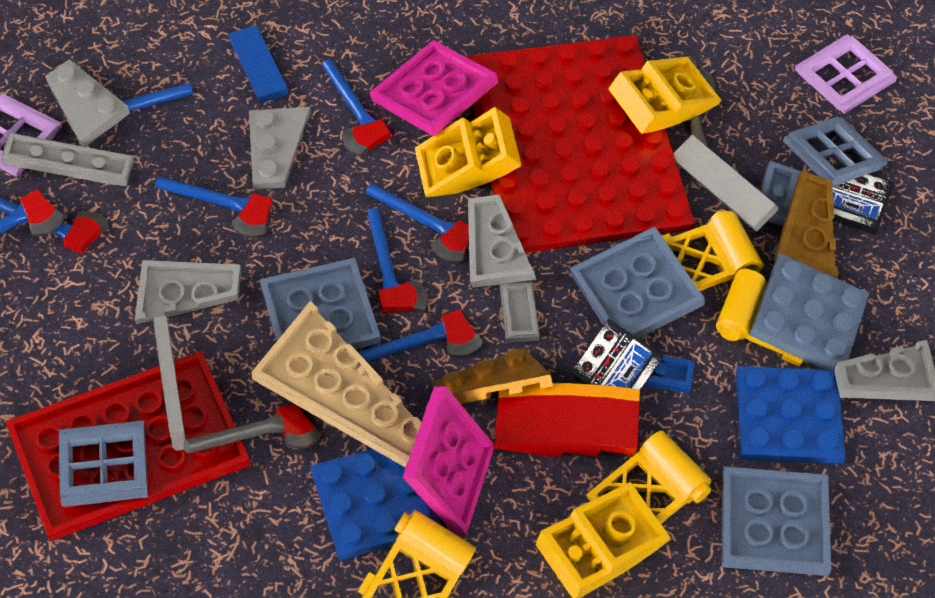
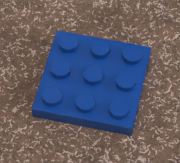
M737 366L736 389L741 460L844 463L845 447L841 404L834 370Z
M374 449L310 466L312 478L339 561L392 547L399 535L394 528L404 512L411 515L416 509L440 524L437 514L403 478L405 467Z

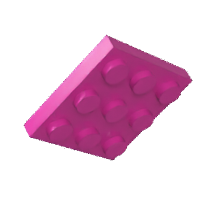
M433 40L369 93L372 101L428 134L436 136L499 82L495 72Z
M446 386L433 388L409 461L406 464L403 478L453 533L467 534L494 450V443Z

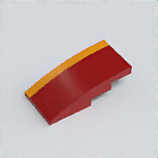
M552 383L553 386L541 388L540 384L522 386V392L510 394L509 391H498L494 449L552 457H562L563 452L598 457L600 451L634 456L637 451L640 389L606 385Z

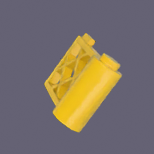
M718 211L711 217L708 224L673 237H671L670 233L662 235L671 250L680 252L677 257L680 263L685 254L701 259L696 270L683 266L687 274L693 277L692 281L699 291L734 279L738 270L750 269L759 273L763 268V263L738 216L733 211ZM703 236L708 243L705 252L689 247L692 240ZM706 261L719 265L722 272L709 275L703 273L702 270Z
M738 270L717 320V331L726 340L737 341L747 339L782 354V360L800 367L802 362L808 364V361L749 335L767 283L765 278L754 270Z
M658 431L646 440L634 456L587 493L586 497L592 501L607 490H614L627 484V473L639 465L648 475L647 484L632 485L639 492H647V506L650 508L651 492L666 493L673 500L666 508H650L660 524H662L686 503H691L692 501L699 503L704 500L711 491L709 487L711 478L664 431ZM623 477L622 483H616ZM651 479H652L657 485H651Z
M416 509L411 515L404 512L394 528L399 535L376 575L369 572L357 592L363 595L362 598H371L378 586L392 583L395 598H402L398 581L416 577L421 594L420 598H447L459 576L471 560L476 547ZM399 551L412 559L415 572L396 576L393 560ZM419 564L426 567L427 569L421 571ZM387 570H389L390 578L382 580ZM435 573L447 581L441 593L427 596L422 576Z

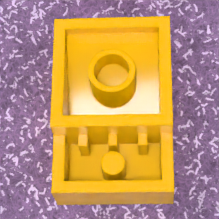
M689 57L647 61L640 70L620 72L608 88L641 134L662 130L685 122L719 105L722 101Z
M496 107L472 122L462 117L440 131L436 136H432L415 147L425 197L456 194L496 180L522 166L510 117Z
M629 482L573 509L570 517L541 530L535 545L572 598H581L640 563L667 543L671 537L632 483Z

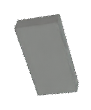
M532 281L500 284L499 290L506 343L539 341L540 335Z

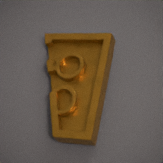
M805 171L799 173L774 261L781 253L834 278H838V269L835 267L834 251L836 250V238L833 237L832 219L834 218L831 180Z
M525 348L510 350L498 358L479 361L473 367L459 372H449L443 378L432 381L434 387L446 386L460 404L488 399L491 396V392L500 390L509 391L510 394L521 393L522 386L540 383L541 388L553 386L551 374Z

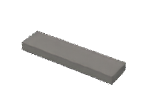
M9 133L1 161L2 164L105 184L127 186L134 163V156Z
M691 135L673 153L676 163L731 211L735 212L739 218L756 232L779 210L775 203L694 135Z
M165 315L154 317L153 323L169 432L173 449L177 451L184 449L183 443L186 440L171 337Z

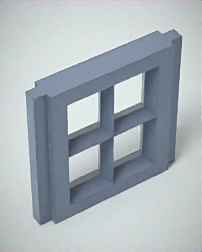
M838 116L790 132L783 140L819 177L831 180L832 186L881 170L888 163V160L849 123ZM834 132L845 144L836 146L826 135ZM816 138L827 150L818 152L807 141ZM852 149L863 161L855 164L843 152ZM835 156L845 168L836 170L826 158Z
M144 421L59 430L60 497L62 507L148 498ZM133 441V457L107 459L106 443ZM99 444L100 460L73 463V447ZM134 463V480L107 482V466ZM100 467V484L73 486V470Z

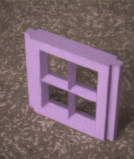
M848 34L795 66V70L843 114L896 82L897 79L889 67L857 39ZM851 51L861 61L846 69L836 59ZM830 63L840 74L825 82L815 72ZM866 65L877 75L861 83L851 73ZM845 77L856 88L841 96L831 85Z
M3 93L0 95V112L2 111L18 119L9 131L0 127V133L4 135L0 139V149L6 144L9 133H16L24 123L42 131L37 138L52 140L63 127L61 122ZM0 150V169L18 177L25 168L2 164L1 157L3 151Z

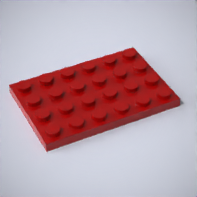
M202 351L174 360L186 440L235 428ZM160 366L5 421L49 542L251 466L249 456L241 440L188 454L185 452V449L177 451L173 449ZM144 421L148 498L62 507L60 497L59 430ZM133 441L106 443L107 459L133 457ZM99 444L73 447V463L100 460ZM134 463L107 466L108 483L134 480ZM100 467L73 470V486L100 484Z

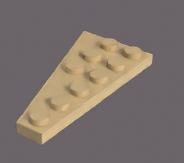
M310 301L251 372L252 379L406 467L422 422L418 417H413L403 406V401L395 392L392 394L383 384V379L351 344H347L340 337L334 325L330 321H326L319 314L318 308Z

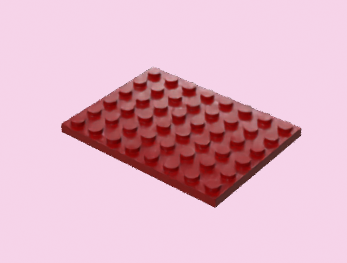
M636 35L465 56L497 74L499 83L472 104L475 119L494 107L510 117L522 166L491 181L490 184L493 195H500L525 253L630 239L653 227H656L660 234L694 229L695 222L666 129L641 134L608 89L620 72L640 70L645 65Z

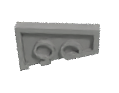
M70 59L45 76L80 146L86 147L130 114L128 106Z
M310 107L249 111L253 190L285 188L298 145L303 137L306 122L311 114Z
M500 195L469 198L470 283L472 287L537 280Z
M142 260L135 313L136 324L155 320L154 317L165 315L166 317H171L239 300L241 265Z
M927 340L919 341L915 346L905 349L902 346L892 348L889 353L878 356L872 353L837 363L834 369L840 398L935 401V367Z

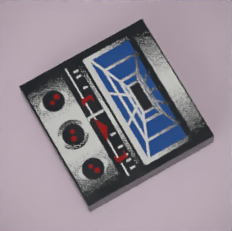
M836 163L833 166L836 170L845 168V166ZM867 174L832 186L834 218L832 221L876 235L894 182Z
M607 319L570 372V375L583 384L640 389L641 391L663 360L664 355L610 319Z

